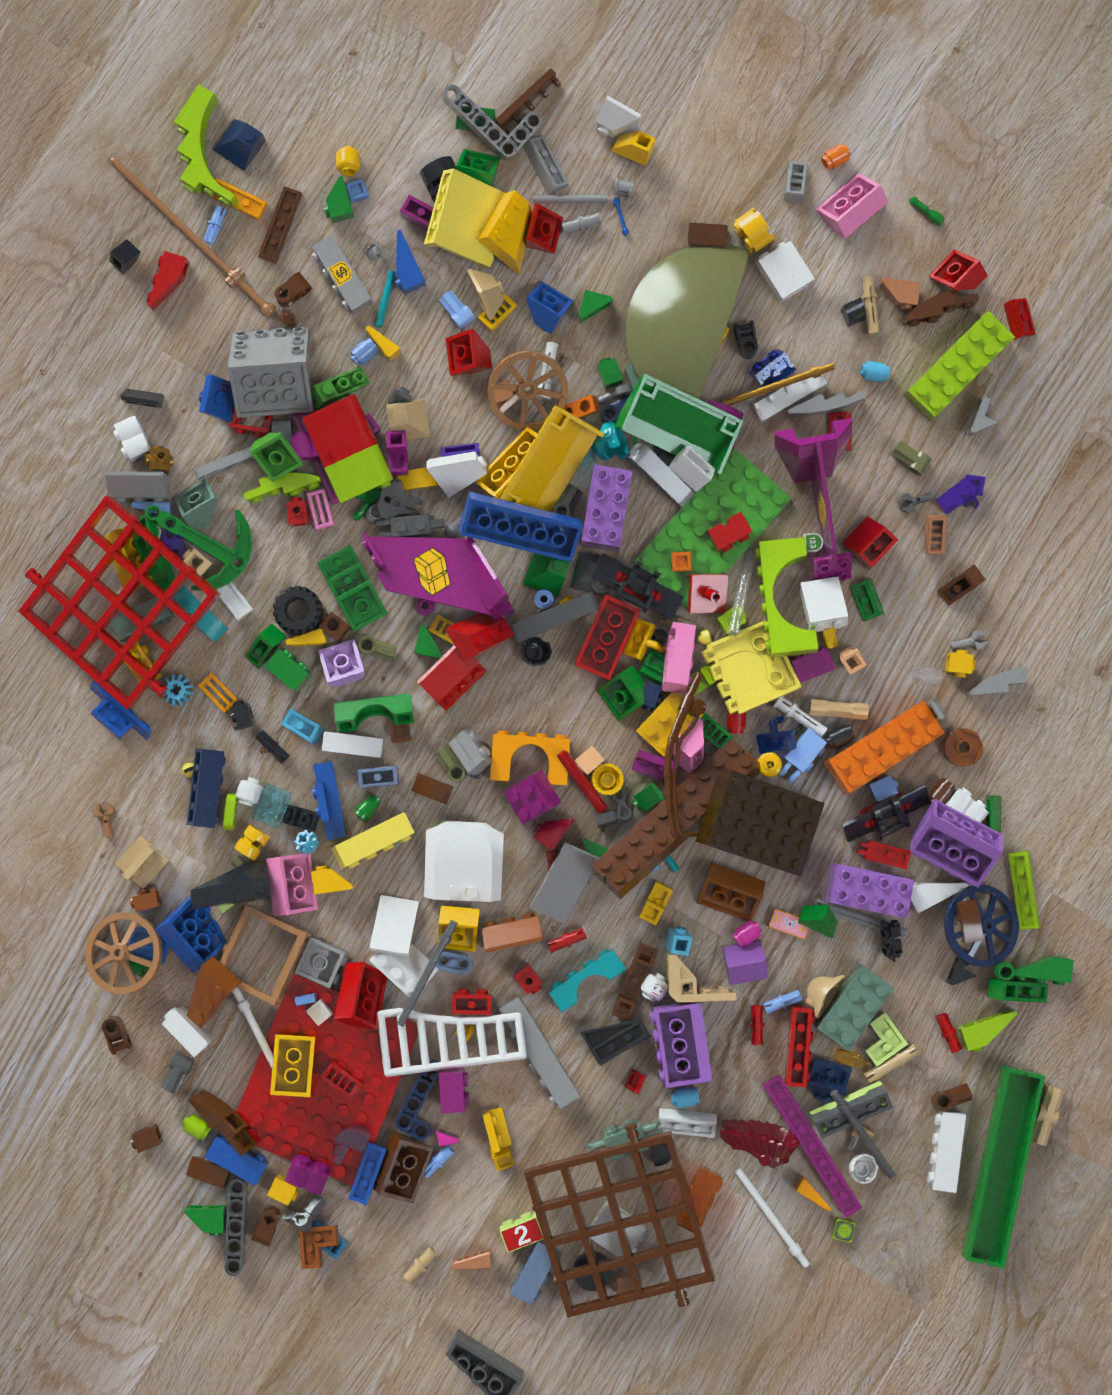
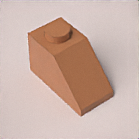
M891 278L881 279L879 287L895 307H899L903 311H912L918 305L921 282Z

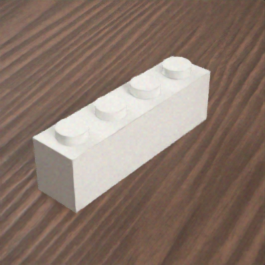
M939 1109V1114L935 1115L937 1130L936 1133H933L932 1144L934 1145V1153L931 1152L930 1154L932 1169L931 1172H928L927 1182L933 1190L953 1193L957 1191L966 1115L963 1112Z

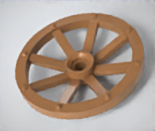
M519 351L504 358L494 368L488 382V400L494 414L505 425L522 431L527 427L531 430L541 429L549 414L536 397V394L558 398L559 401L556 406L564 409L568 398V383L562 368L550 356L538 351ZM523 359H530L526 379L522 378L512 363ZM536 360H540L553 368L532 381ZM507 367L519 384L496 382L502 371ZM558 375L561 392L536 386ZM526 386L530 387L528 391L524 390ZM495 390L518 391L498 407L495 399ZM522 398L519 421H515L503 413ZM528 400H532L544 418L535 422H525Z
M129 912L115 913L101 920L92 930L85 949L86 966L93 981L103 990L114 994H131L145 988L155 978L162 962V941L160 935L155 931V926L145 917ZM133 920L122 942H120L116 921ZM138 924L142 925L150 937L128 945ZM108 926H110L114 946L98 939ZM153 943L152 961L133 955L134 950ZM95 946L109 951L110 955L95 963ZM129 960L149 967L148 972L139 982L128 963ZM114 961L108 983L102 978L98 969ZM120 964L131 986H115Z

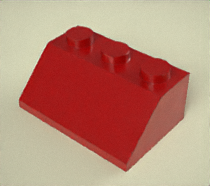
M477 613L445 629L464 662L501 645L515 635L505 618L500 617L493 620L491 615Z
M454 645L417 682L447 711L477 680L482 678L487 670L476 658L464 662Z
M365 962L346 963L334 1019L348 1026L377 1030L379 1024L377 1013L382 1008L387 977L380 970Z

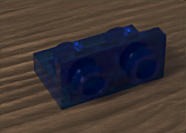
M777 349L769 352L763 361L755 363L749 374L762 387L787 378L796 369L786 353Z

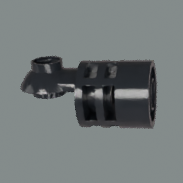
M451 156L438 158L424 166L420 171L422 180L434 204L443 171L449 169L456 170V165Z

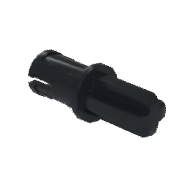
M264 730L256 736V739L268 750L267 753L270 752L281 764L290 757L278 745L279 742H275Z

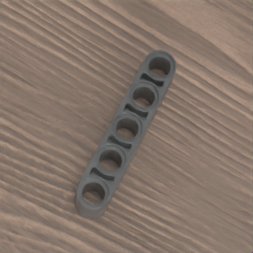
M593 591L509 625L515 634L512 636L515 644L600 609Z
M238 1176L228 1186L224 1268L229 1276H237L245 1265L249 1185L247 1181ZM235 1182H239L242 1184V1191H238L234 1188ZM239 1202L242 1205V1210L234 1209L233 1203ZM232 1222L240 1223L241 1229L235 1230L232 1227ZM231 1242H238L240 1249L232 1248ZM230 1262H237L239 1264V1268L233 1269L230 1266Z

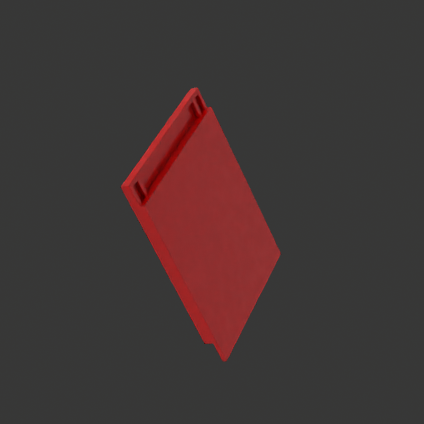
M294 973L266 1041L274 1054L275 1034L315 1037L310 1097L270 1095L272 1068L261 1050L237 1113L248 1124L245 1129L257 1143L256 1147L290 1161L293 1160L295 1155H305L313 1162H323L331 1168L329 1177L353 1186L368 1142L375 1143L402 1075L391 1077L384 1075L379 1029L370 1030L348 1026L334 1019L340 991L327 988ZM317 993V999H322L333 1014L318 1026L306 1012L316 1002L296 1006V996ZM397 1016L387 1017L385 1022L391 1068L403 1067ZM407 1019L405 1025L410 1057L418 1037V1028L416 1022ZM332 1060L363 1083L352 1100L320 1078ZM333 1069L328 1076L332 1078L337 1070ZM340 1073L334 1081L338 1083L343 1075ZM346 1078L344 1082L341 1084L343 1088L348 1083L349 1079ZM352 1083L347 1091L350 1093L356 1084Z

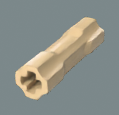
M810 699L809 716H831L858 720L868 719L869 704Z

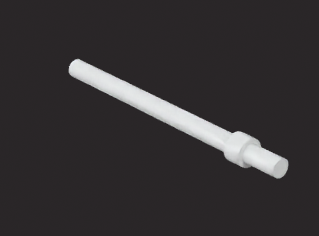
M236 988L233 994L238 1002L237 1007L240 1012H243L272 1068L273 1053L249 1008L251 1006L248 1000H245L240 989Z
M741 1168L737 1169L735 1174L789 1247V1252L798 1259L803 1268H806L810 1263L801 1252L802 1248L793 1241Z

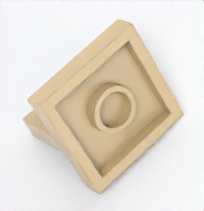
M140 835L115 865L124 872L123 877L127 880H133L144 890L169 863L170 859L144 836Z

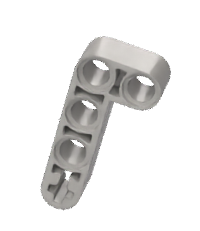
M636 443L629 451V456L625 460L634 468L640 469L673 503L683 508L694 495V492L646 445Z

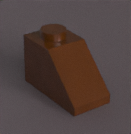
M974 564L940 588L938 592L946 603L951 605L986 579Z
M418 773L411 791L447 805L454 786Z

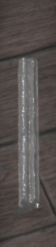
M751 548L745 551L728 628V634L737 636L740 631L756 557L755 549Z

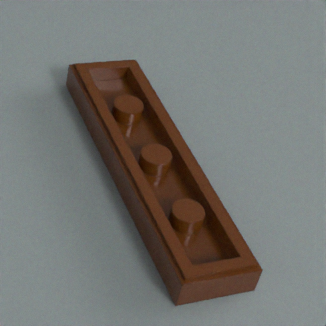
M283 187L258 255L260 259L277 264L303 195L302 192Z

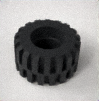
M304 586L287 587V590H282L280 596L275 598L276 603H273V616H275V621L279 627L293 635H302L311 632L319 626L318 623L323 614V605L313 591ZM295 600H303L309 606L307 617L299 622L292 621L287 613L289 605Z

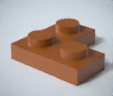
M338 1225L311 1227L306 1232L299 1230L302 1269L323 1267L321 1247L340 1245Z

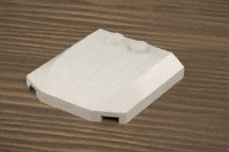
M445 821L436 827L427 829L424 897L434 900L500 901L504 833L482 822Z

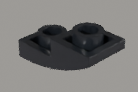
M280 802L275 821L315 832L319 818L315 811Z

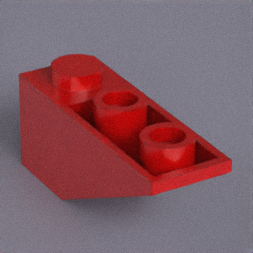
M164 251L163 256H160L158 261L159 270L154 275L152 281L154 286L152 292H149L147 296V303L151 310H155L184 281L190 263L186 257Z

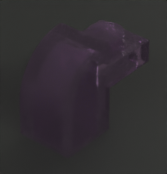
M356 1125L343 1128L334 1139L335 1142L341 1144L336 1145L332 1156H335L334 1163L342 1164L349 1147L363 1153L372 1131Z

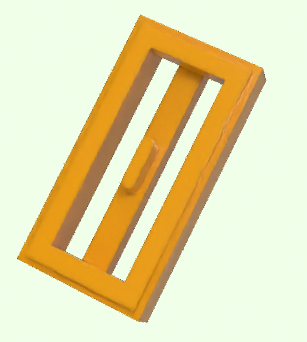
M212 672L198 685L224 713L233 706L232 703L239 700ZM211 679L231 697V702L210 682ZM206 684L227 704L226 707L205 687Z

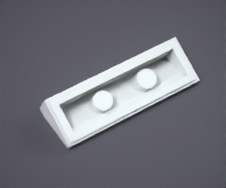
M666 1108L659 1109L658 1120L661 1125L657 1128H662L663 1133L672 1131V1134L715 1138L716 1114Z

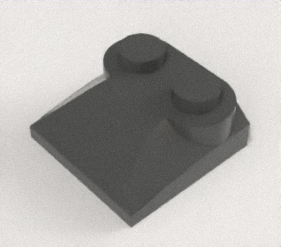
M579 551L571 585L572 589L585 592L593 591L594 594L603 596L609 595L610 587L591 578L602 555Z

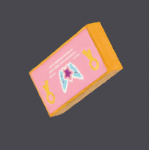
M775 908L768 924L770 928L804 940L809 929L797 923L799 917Z

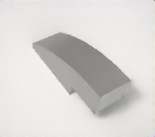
M1026 667L1008 670L986 678L968 690L966 696L1009 692L1008 685L1027 683Z

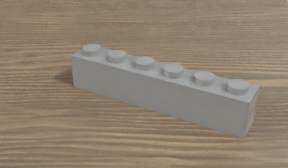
M518 995L499 1007L500 1013L498 1015L521 1013L526 1052L531 1061L529 1066L534 1073L538 1072L541 1079H539V1082L544 1090L548 1088L551 1095L549 1098L553 1105H558L562 1109L580 1097L579 1091L521 997ZM508 1021L507 1023L511 1028L508 1031L513 1040L517 1039L515 1021Z

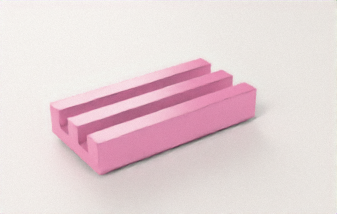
M325 488L306 493L316 531L335 526ZM319 494L323 496L329 519L328 523L325 520ZM314 495L316 498L318 510L322 521V524L320 525L318 524L314 504L311 497Z

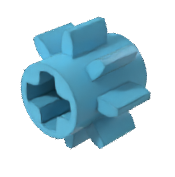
M307 830L298 833L294 841L298 852H304L308 855L316 851L317 845L320 843L316 839L317 835L314 832L309 833Z

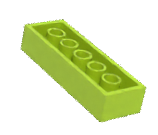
M988 310L904 396L923 415L932 421L1015 336Z

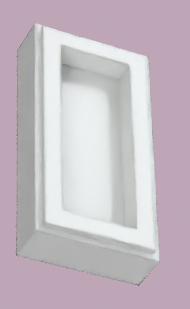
M233 582L216 589L221 594L219 596L238 621L254 610Z

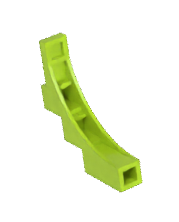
M198 84L174 120L178 127L177 131L186 136L177 149L181 155L180 159L188 164L180 180L184 184L183 188L190 193L195 191L200 195L204 191L211 197L213 195L219 197L218 200L226 206L230 204L236 207L239 200L233 193L221 187L215 181L209 169L205 153V135L208 121L219 100L213 92Z

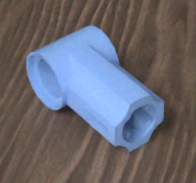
M452 290L446 292L439 299L441 305L450 314L452 321L460 330L476 319L472 311L462 304Z

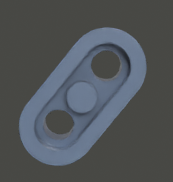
M443 951L436 967L441 971L463 975L471 971L473 961L468 955ZM442 957H446L448 959L447 964H443L441 962ZM461 961L467 962V966L465 968H462L460 966Z

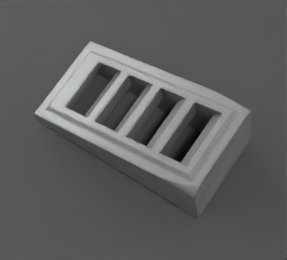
M789 161L784 201L803 203L808 163ZM792 169H793V170H801V171H803V173H800V172H792Z
M936 698L926 703L937 721L945 718V710Z

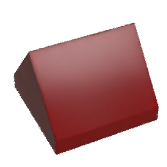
M632 1069L624 1087L638 1095L648 1076Z

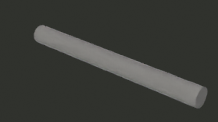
M533 195V203H608V195Z

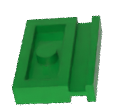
M651 649L639 674L662 686L665 656Z

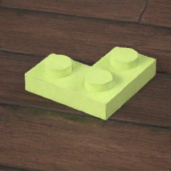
M886 1012L881 1013L870 1021V1026L880 1039L866 1048L865 1052L877 1067L908 1045V1043Z

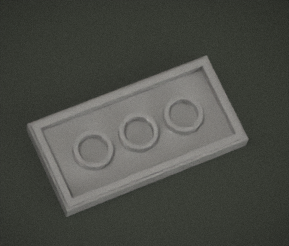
M564 842L535 895L530 909L565 924L593 873L591 865L599 857Z

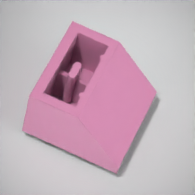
M700 718L695 727L684 738L682 745H680L681 755L678 765L690 775L704 762L703 721ZM675 743L674 748H673V761H674V762H675V758H676V743Z

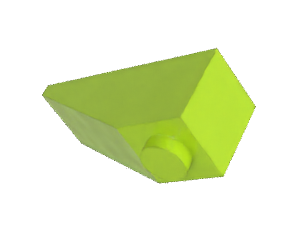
M1009 1009L958 1026L964 1048L972 1053L981 1051L982 1047L988 1045L1017 1015V1011Z

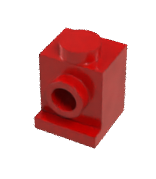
M301 497L291 498L290 502L286 503L289 525L291 527L310 525L306 500H302ZM300 508V512L295 514L294 509Z
M529 963L513 975V978L527 995L530 992L534 995L542 988L540 984L543 981ZM526 978H532L533 983L530 985L526 984Z

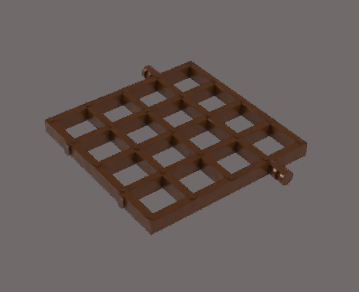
M630 1123L624 1126L625 1131H628L627 1138L630 1139V1142L524 1170V1176L532 1199V1209L537 1215L555 1275L554 1281L559 1288L567 1318L676 1291L675 1297L678 1300V1307H684L690 1304L689 1299L686 1298L688 1295L684 1288L715 1281L713 1267L672 1131L639 1139L636 1123ZM667 1143L674 1168L646 1174L639 1149ZM631 1152L638 1177L612 1184L604 1158ZM596 1161L603 1186L577 1193L569 1168ZM561 1170L568 1195L542 1202L535 1176ZM677 1178L684 1203L657 1209L650 1184ZM642 1187L649 1212L622 1218L615 1193ZM606 1196L614 1221L587 1227L580 1202ZM571 1205L578 1230L552 1236L545 1211ZM688 1213L694 1238L667 1244L660 1219ZM652 1222L659 1246L632 1253L625 1228ZM617 1231L624 1255L597 1262L590 1237ZM582 1240L589 1264L563 1271L555 1246ZM698 1248L705 1272L678 1279L671 1254ZM663 1257L670 1281L643 1287L636 1263ZM627 1266L634 1290L608 1296L601 1272ZM592 1274L599 1299L573 1305L566 1281Z

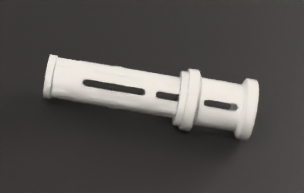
M546 342L545 354L554 360L558 344ZM543 362L541 376L553 368ZM553 379L546 380L538 385V388L551 390V386L554 384ZM536 394L540 401L551 400L549 396Z
M784 696L776 699L772 705V708L782 711L785 717H792L806 728H810L820 737L827 730V727L799 709L796 702L792 703Z

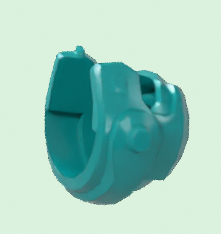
M604 423L600 429L604 433L603 438L597 435L592 444L596 456L602 460L612 459L614 455H618L619 459H625L629 456L627 440L622 430L614 427L616 423Z

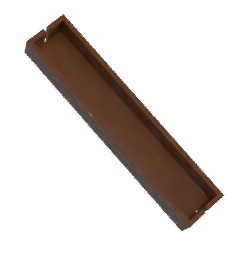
M733 738L677 787V810L682 832H695L700 828L720 767L753 778L759 774L760 763L748 752L745 753L744 748ZM666 798L591 865L593 874L605 886L607 885L608 889L620 900L689 838L678 836V834L676 837L671 836L666 811Z

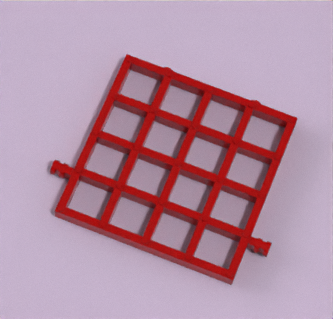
M105 496L44 578L34 568L26 572L25 577L30 579L37 587L18 612L123 707L131 709L148 687L153 692H156V695L159 697L166 693L168 688L155 678L221 594L204 580L194 567L186 564L142 525L136 516L131 515L111 496ZM109 508L128 524L113 544L95 529V526ZM135 531L154 547L139 568L120 552ZM88 536L106 551V554L92 572L73 556ZM161 555L181 571L166 591L147 576V573ZM114 559L132 575L118 595L100 580V577ZM67 564L85 579L71 599L53 584ZM188 578L207 594L206 598L192 615L173 599ZM140 583L159 599L145 618L141 617L126 603ZM93 587L112 603L98 622L94 621L79 607ZM46 591L65 607L51 626L32 611ZM166 606L185 622V625L171 642L152 626ZM119 610L138 627L124 646L105 630ZM72 615L90 630L77 649L72 647L58 634ZM145 634L164 650L150 670L131 654ZM98 638L117 654L103 673L84 657ZM124 661L143 677L129 697L110 681Z

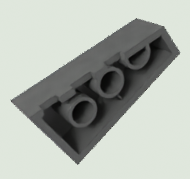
M460 1330L456 1332L448 1345L446 1356L463 1373L465 1372L471 1378V1381L481 1388L485 1395H514L523 1381L524 1370Z

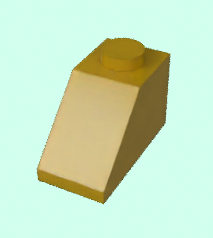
M327 865L317 866L316 871H311L314 895L354 889L352 882L333 868L327 869Z

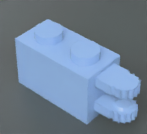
M810 728L806 729L783 759L787 763L779 774L781 776L785 775L792 765L797 769L789 777L788 782L792 784L800 773L808 772L815 763L812 761L816 756L820 757L827 748L824 746L827 742Z

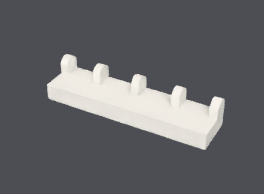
M821 374V377L815 379L812 377L791 384L754 403L752 408L762 423L827 385V382Z

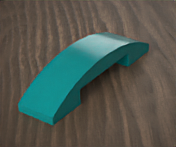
M184 585L173 597L191 615L201 604ZM209 610L197 624L214 642L228 630Z

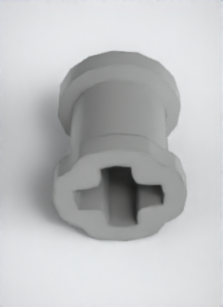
M616 178L612 195L622 194L631 198L634 181L626 182Z

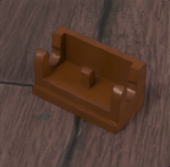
M689 223L688 244L726 247L728 225Z

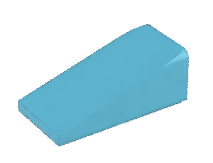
M290 708L281 725L314 745L317 744L325 731V728Z

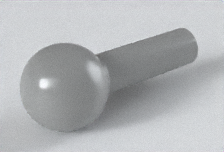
M462 515L454 523L446 525L444 533L448 538H456L459 535V524Z

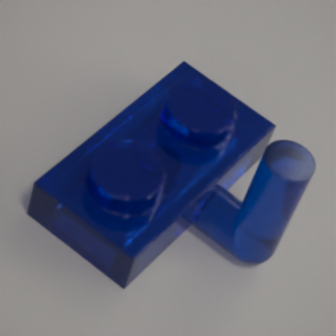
M780 715L769 721L770 732L756 735L760 754L797 748L793 729L778 731L777 725L785 721L784 716Z

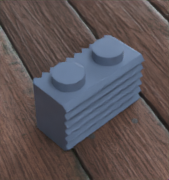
M398 766L359 769V787L364 789L398 785Z

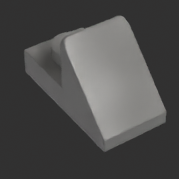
M983 396L980 399L967 432L968 436L993 427L998 423V421L985 417L988 416L992 405H989L991 398Z

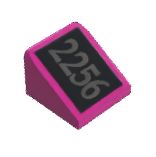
M437 1129L439 1146L459 1142L458 1135Z

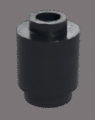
M849 724L846 726L842 725L828 732L825 740L829 748L833 747L837 750L851 743L852 739L855 738V734Z

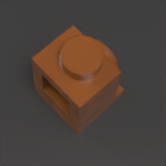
M158 887L150 888V893L146 889L138 891V896L130 897L132 909L135 908V912L162 906Z

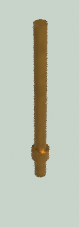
M833 362L820 367L817 365L811 367L806 372L724 399L723 401L724 404L730 406L812 377L813 379L821 377V374L835 370Z

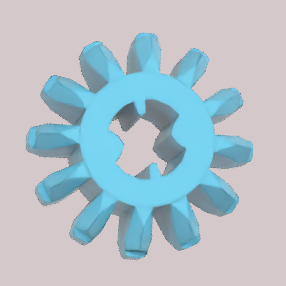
M172 674L171 680L165 678V682L168 684L166 686L168 690L163 695L167 696L165 698L166 703L171 701V705L176 706L178 702L179 706H183V699L186 702H190L187 695H194L193 692L189 691V689L194 688V685H187L190 681L189 678L183 680L182 674H179L178 678L175 674ZM176 686L181 688L178 692L179 695L173 691L176 690Z

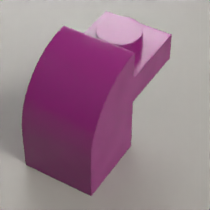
M406 430L386 431L389 470L392 476L408 475L409 460Z

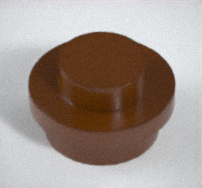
M283 309L279 318L287 327L294 326L296 324V316L289 309L287 311Z

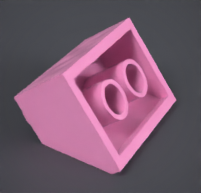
M858 173L816 208V210L835 233L846 238L877 211L881 210L888 203V200L880 184Z
M301 853L267 858L266 864L273 916L318 910L311 871H313L311 853L308 855Z

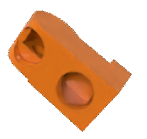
M588 395L564 407L565 411L580 419L601 413L600 405L595 395Z

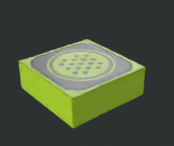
M836 1218L832 1238L852 1242L856 1223Z

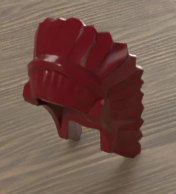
M728 1119L722 1120V1127L725 1130H720L721 1139L730 1145L733 1150H743L750 1153L759 1160L762 1166H769L775 1169L782 1164L788 1163L790 1155L800 1144L796 1134H792L791 1130H786L785 1127H779L776 1123L771 1125L768 1121L763 1123L760 1120L754 1121L753 1119L749 1121L743 1119L740 1121L736 1119L732 1121Z

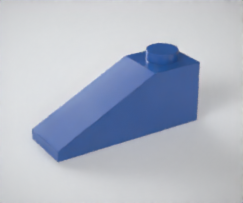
M400 229L397 231L396 274L398 279L395 282L399 290H403L405 295L426 286V283Z

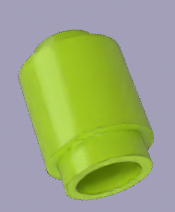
M194 1114L191 1117L187 1115L181 1125L184 1127L183 1131L197 1140L201 1139L204 1141L211 1130L205 1120Z

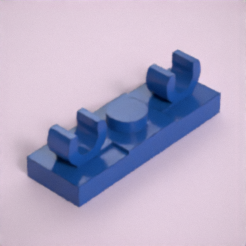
M368 1142L348 1199L364 1205L368 1204L387 1148Z

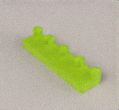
M1030 850L1009 853L1019 930L1040 928L1041 923L1039 922V908L1036 902V888L1034 887L1032 875L1033 868H1031Z

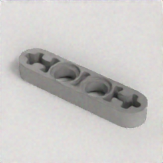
M251 447L196 468L194 472L197 480L211 477L254 460L250 453Z

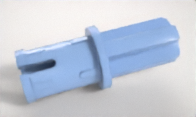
M215 206L212 218L208 221L209 226L204 236V241L208 244L215 243L219 229H222L221 224L227 210L225 208L222 210L223 207Z
M796 990L783 996L779 995L778 998L763 1002L767 1014L782 1008L786 1009L787 1006L802 1001L800 992Z
M445 1145L436 1155H432L424 1177H430L439 1167L442 1168L444 1163L455 1154L454 1149L450 1145Z

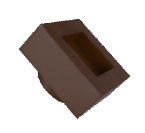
M390 724L392 743L411 741L409 724L396 726L395 724Z

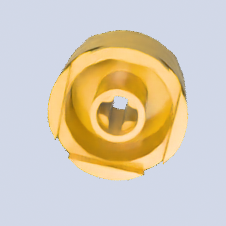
M754 207L734 221V231L739 238H744L746 243L744 245L750 253L758 252L775 239L773 233L770 235L767 232L770 229L768 224L758 211L755 212Z

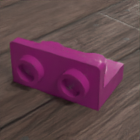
M639 749L632 770L665 781V758ZM674 761L671 764V771L675 763Z

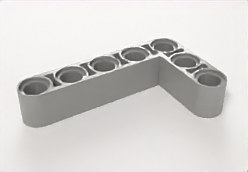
M448 85L442 93L443 102L504 160L513 157L542 124L541 115L537 112H530L507 135L458 86ZM447 91H453L456 94V99L448 98ZM461 105H468L470 112L464 113L461 110ZM476 118L483 120V127H478L475 124ZM528 118H534L537 123L536 126H531L528 123ZM517 131L522 132L524 140H518L515 133ZM489 132H495L498 139L496 141L491 140ZM504 145H508L511 148V154L504 153Z

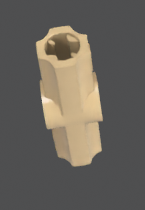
M1047 1085L1042 1102L1038 1108L1032 1136L1033 1142L1046 1146L1052 1127L1056 1125L1059 1118L1058 1109L1065 1092L1064 1090Z

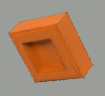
M691 552L671 553L672 572L692 571Z

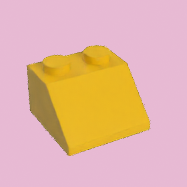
M441 906L438 939L442 932H445L451 920L458 923L451 936L452 940L449 945H446L445 949L476 952L480 909Z

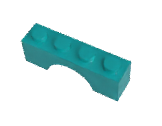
M606 948L598 954L599 958L594 961L590 959L582 965L583 969L577 972L575 969L566 975L568 979L562 983L559 980L550 986L549 994L561 1012L578 1002L577 989L581 981L586 977L602 975L611 980L626 970L613 948L611 950Z

